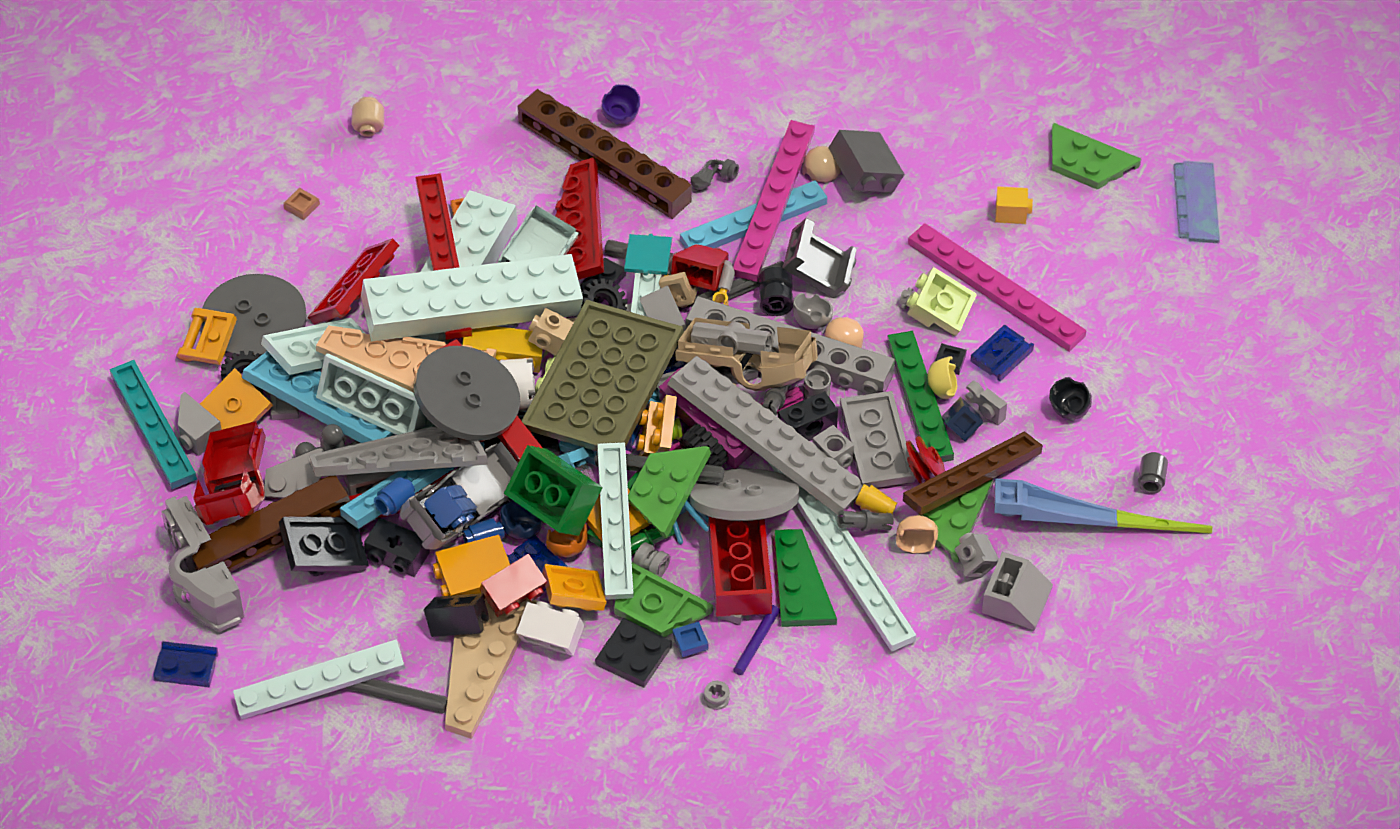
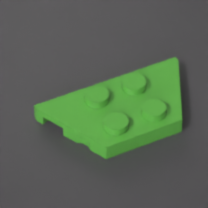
M1056 123L1052 125V171L1098 190L1107 185L1109 181L1122 177L1124 171L1132 167L1137 169L1141 165V158Z
M703 446L650 453L628 494L629 504L636 511H639L643 518L659 531L662 537H668L711 455L709 447Z
M994 478L921 515L935 522L938 528V539L935 545L938 548L942 546L951 554V559L956 563L960 559L954 549L960 545L959 538L973 531L992 488Z
M633 562V598L615 599L614 614L663 637L672 634L673 629L692 624L713 612V604Z

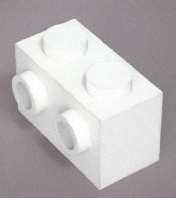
M537 601L536 604L527 602L516 632L521 641L574 656L584 628V623L578 617L579 614L569 609H563L562 612L553 610V606L541 601Z

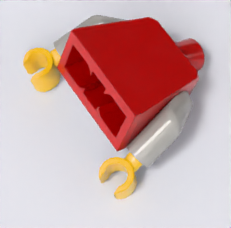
M695 244L672 254L669 259L668 273L664 276L685 272L690 285L714 291L718 289L719 292L713 295V301L723 302L724 305L729 306L727 293L731 290L735 271L732 263L728 261L729 254L727 251Z

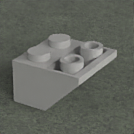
M1002 552L984 593L982 613L1035 630L1053 584L1029 560Z

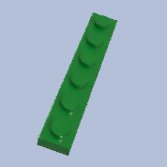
M907 331L888 335L887 343L892 358L895 359L894 364L917 435L923 439L927 448L933 446L943 462L954 460V452L934 392L928 384V374L914 332Z

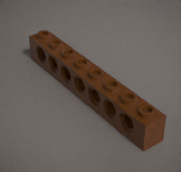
M536 89L517 106L518 123L579 161L594 158L599 174L669 218L673 219L692 202V184L686 179L675 175L667 167L651 160L646 154L638 152L627 142H622L611 135L609 131L601 129L588 118H584L574 112L569 106H564L551 95Z

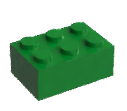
M527 445L503 494L557 532L579 536L603 487L548 449Z

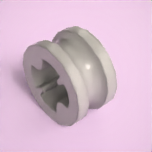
M712 681L706 685L704 701L709 708L719 710L729 704L730 691L727 684L722 681ZM716 692H720L722 697L719 695L717 699L713 698L712 693L716 695Z

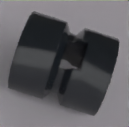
M770 267L760 273L759 298L760 309L763 313L770 316H782L792 310L793 285L791 273L782 269V267Z

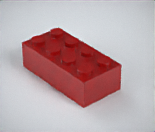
M708 516L716 617L772 614V584L765 519L733 521Z

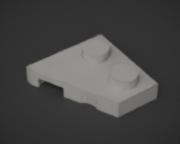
M318 448L266 469L264 497L282 499L320 480L321 476L316 477L312 470L309 455L324 452V450Z

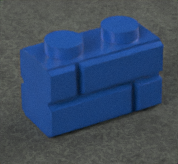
M461 485L442 487L429 497L424 504L431 514H435L434 518L441 528L451 526L453 529H456L464 523L467 525L474 519L472 514L477 509L471 498H466L467 493Z

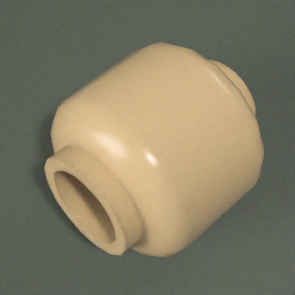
M372 97L359 99L352 107V127L363 136L375 135L384 126L385 109L383 105Z

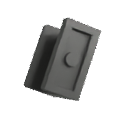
M805 218L792 229L782 269L834 298L840 292H845L852 282L850 275L856 264L855 254L857 248L851 246L846 251H842L814 235L812 231L815 222Z

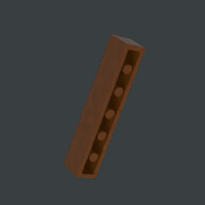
M336 475L322 478L301 490L295 491L289 496L270 503L249 516H245L208 534L211 540L201 543L197 553L192 555L194 567L198 571L224 562L229 572L284 546L278 523L282 517H342L340 507L350 502L349 495Z

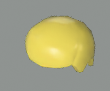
M951 356L933 362L928 370V384L931 390L942 399L954 397L958 388L954 372L956 365L949 363L952 360Z

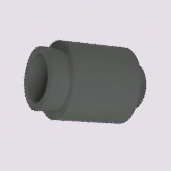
M1151 452L1143 455L1141 458L1138 483L1141 490L1146 493H1158L1165 485L1168 460L1162 454Z

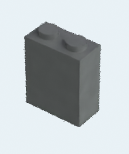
M839 129L828 147L854 191L893 193L905 175L880 132Z

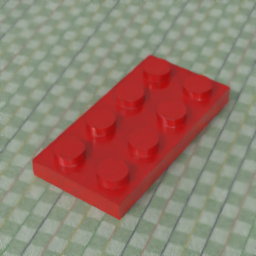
M392 238L365 248L307 318L315 325L324 321L327 323L333 318H342L347 315L351 310L350 305L352 302L361 297L363 279L378 278L380 275L379 270L394 259L395 255L393 253L400 245Z

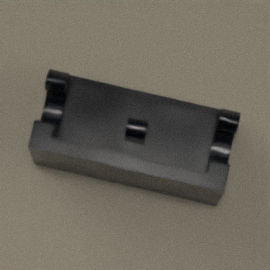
M484 593L434 597L423 609L431 637L480 634L484 631L483 622L489 621Z

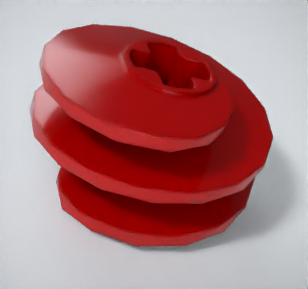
M916 436L915 440L919 452H917L910 440L906 441L909 453L907 462L915 478L921 484L945 472V467L936 449L933 446L927 448L923 439L920 436Z

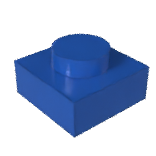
M699 622L673 629V638L682 657L708 650V641Z

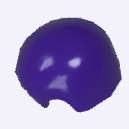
M624 84L614 85L607 94H604L601 101V112L606 119L615 124L631 122L638 114L640 108L638 92L631 86Z

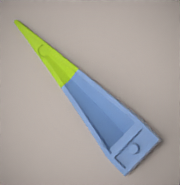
M995 478L994 513H1000L1003 516L1020 515V520L1212 533L1213 527L1210 525L1180 522L1125 512L1075 499L1023 480Z

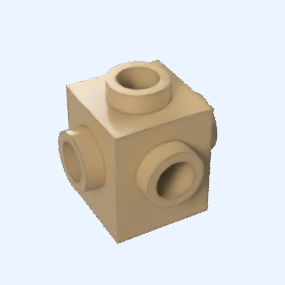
M545 308L541 317L535 315L528 329L533 332L528 341L539 348L557 355L574 322Z

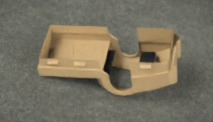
M703 318L693 319L678 340V348L675 351L676 361L689 363L694 357L698 356L714 367H730L736 381L746 389L753 391H765L769 388L782 387L800 381L806 377V370L810 364L818 359L816 338L811 337V331L777 327L779 353L760 351L761 355L736 352L733 355V347L692 343L691 334L693 325L696 322L724 326L732 323L730 321ZM741 323L746 329H750L748 323ZM746 366H752L761 372L762 380L760 383L751 384L744 378L743 371Z

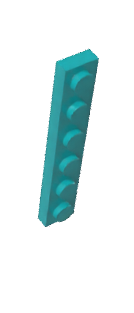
M135 360L111 368V377L171 489L197 480L195 470Z

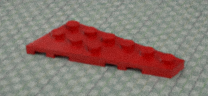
M590 158L570 164L562 186L564 191L562 198L557 201L555 206L557 211L555 217L574 227L578 233L577 239L566 253V255L572 254L578 280L604 272L598 171L595 159Z

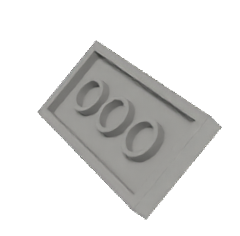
M888 391L840 398V408L848 439L854 444L853 458L862 486L864 484L871 486L872 484L877 488L915 482V476L907 462L909 453L893 392Z

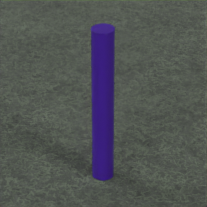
M772 605V614H765L733 669L736 674H744L780 613V609L777 606Z

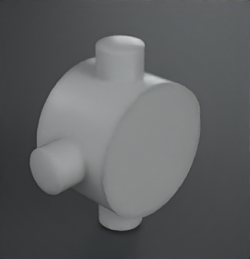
M908 287V290H903L900 296L899 304L902 305V309L909 307L906 305V302L913 293V289Z

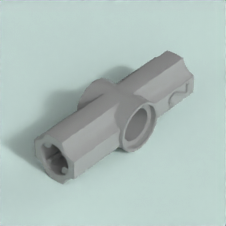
M696 322L693 325L691 334L692 343L733 347V355L736 352L761 355L760 351L772 352V345L774 343L773 334H770V332L746 329L744 325L738 322H732L728 326Z

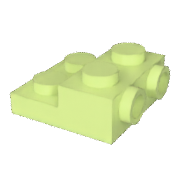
M933 267L927 274L922 273L917 279L915 287L919 289L917 293L914 291L906 302V305L910 307L907 314L927 327L935 323L956 336L961 331L977 294Z

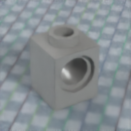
M834 425L812 438V443L828 457L835 459L843 468L846 469L853 462L854 444Z

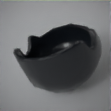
M1065 377L1056 381L1051 387L1049 400L1053 410L1059 416L1075 420L1086 415L1092 404V395L1084 382H1077L1071 377Z

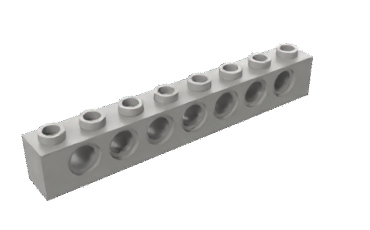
M699 296L686 318L687 328L694 318L748 323L750 329L768 331L770 334H773L772 352L779 353L777 327L800 329ZM811 332V337L816 338L818 359L810 364L806 373L812 369H823L829 373L831 382L842 387H849L864 392L867 395L886 392L894 375V358Z

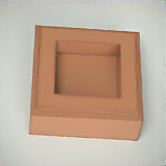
M298 188L283 205L285 210L305 220L320 205V201L314 195Z

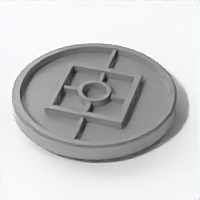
M763 469L724 470L725 473L721 483L697 480L689 495L691 506L704 515L723 520L751 521L775 517L792 509L799 500V487L788 476L778 472Z

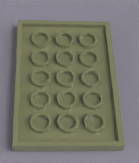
M586 300L522 419L523 424L530 432L598 451V444L625 443L626 447L678 346V340L684 333L683 326Z

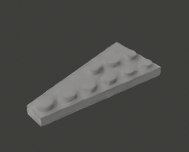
M436 426L309 455L310 465L316 477L488 465L487 455L479 441L454 437Z

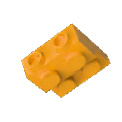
M666 395L661 403L650 401L639 420V425L643 426L642 435H638L636 450L640 451V456L648 457L650 453L670 450L676 396Z

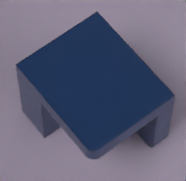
M961 397L942 416L946 425L964 441L984 423L980 414Z

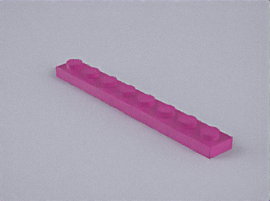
M790 120L734 263V276L758 281L814 135V125Z
M926 223L908 237V244L1067 351L1070 352L1086 337V329Z

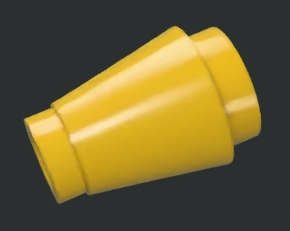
M865 484L862 486L855 504L861 506L860 509L862 510L866 509L874 513L893 514L898 503L872 484L871 486Z

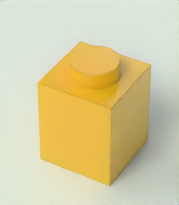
M997 186L995 223L1026 224L1027 214H1032L1033 199L1028 198V188Z

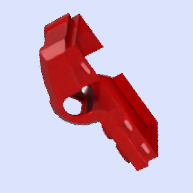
M256 421L210 432L202 462L205 484L209 495L204 494L198 479L193 497L196 504L194 506L195 511L201 522L205 525L216 524L220 520L235 516H249L256 509H259L264 500V484L259 466L266 436L263 428L259 429Z

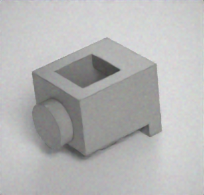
M970 532L959 538L960 545L954 550L965 569L963 573L966 577H983L997 565L999 558L986 534Z

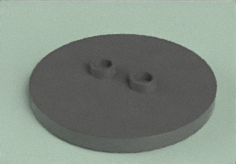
M247 274L232 278L214 289L202 309L231 313L236 316L237 321L224 354L230 358L233 353L239 356L240 351H244L245 355H248L249 351H253L254 356L257 353L263 355L267 351L261 345L263 335L302 328L306 326L307 322L306 306L300 292L286 280L268 274Z
M448 346L437 349L422 361L415 374L413 384L414 395L419 408L432 424L454 437L473 441L492 439L504 433L512 425L518 414L520 393L514 377L501 362L481 350L466 346Z

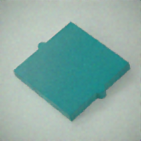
M629 234L624 272L643 273L644 275H667L672 237L653 236V234Z

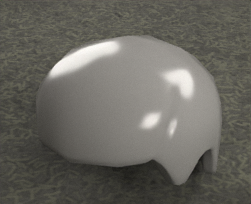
M802 292L793 300V315L800 326L807 329H817L826 326L832 320L833 306L828 300L820 298L818 294H815L812 298H807Z

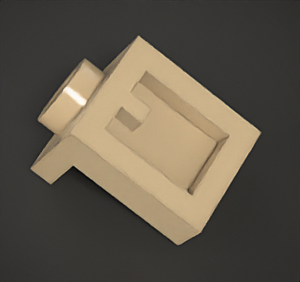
M685 272L660 277L659 280L661 288L668 285L677 307L684 308L694 303L698 290L696 286H690Z

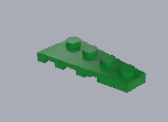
M775 530L781 627L837 625L836 614L803 530Z

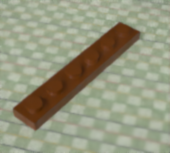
M1024 431L904 492L902 501L919 515H923L1040 455L1043 445Z

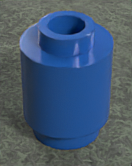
M397 477L377 492L374 504L378 511L385 516L395 514L401 510L402 505L410 497L415 495V487L410 480Z
M494 518L470 525L467 530L462 531L464 543L498 534L500 538L505 537L501 522L496 523Z

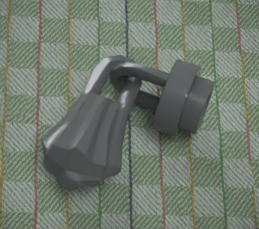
M718 159L709 160L698 173L690 178L691 184L695 189L701 191L711 185L715 172L720 173L723 179H735L739 172V165L730 159L725 161Z

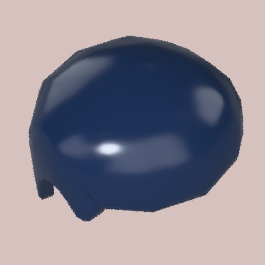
M510 501L503 505L500 511L504 532L512 538L529 539L537 535L542 528L543 521L515 501Z

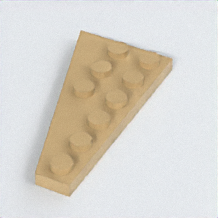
M485 599L489 621L483 622L484 631L480 634L454 635L445 729L447 731L473 738L521 641L516 632L527 602L536 604L537 600L530 601L527 599L519 604L521 607L513 614L506 616L504 613L497 617Z

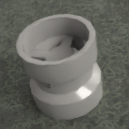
M812 369L806 373L804 379L805 399L824 391L830 397L831 377L827 371Z
M645 542L635 553L633 563L661 577L670 563V555L664 551H656L654 546Z

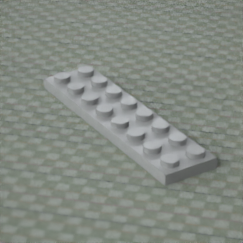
M696 356L669 380L667 385L837 515L840 510L845 511L857 499L862 483L856 475L848 472L835 459L828 457L814 443L805 439L793 427L776 417L772 411L755 401L750 394L742 391L729 378L713 369L708 362Z

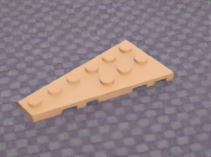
M328 325L316 344V351L324 355L327 353L414 392V378L420 364L430 353L446 344L441 341L413 337L371 341L370 335L362 333L361 330ZM487 348V351H483L494 358L496 356V349Z

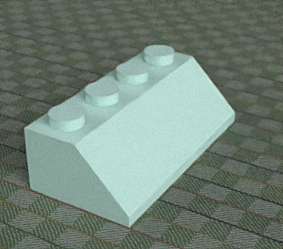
M328 353L325 355L316 398L396 435L421 430L426 425L427 417L419 408L414 392Z

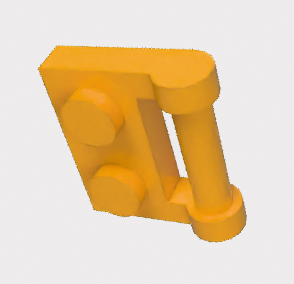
M194 308L191 314L192 322L183 346L179 347L176 356L183 361L189 362L193 360L221 365L237 318L231 313ZM202 322H205L197 347L193 349Z

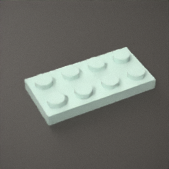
M346 318L263 335L261 345L291 375L323 367L325 355L316 351V344L328 325L361 330L364 334L366 333L352 318Z

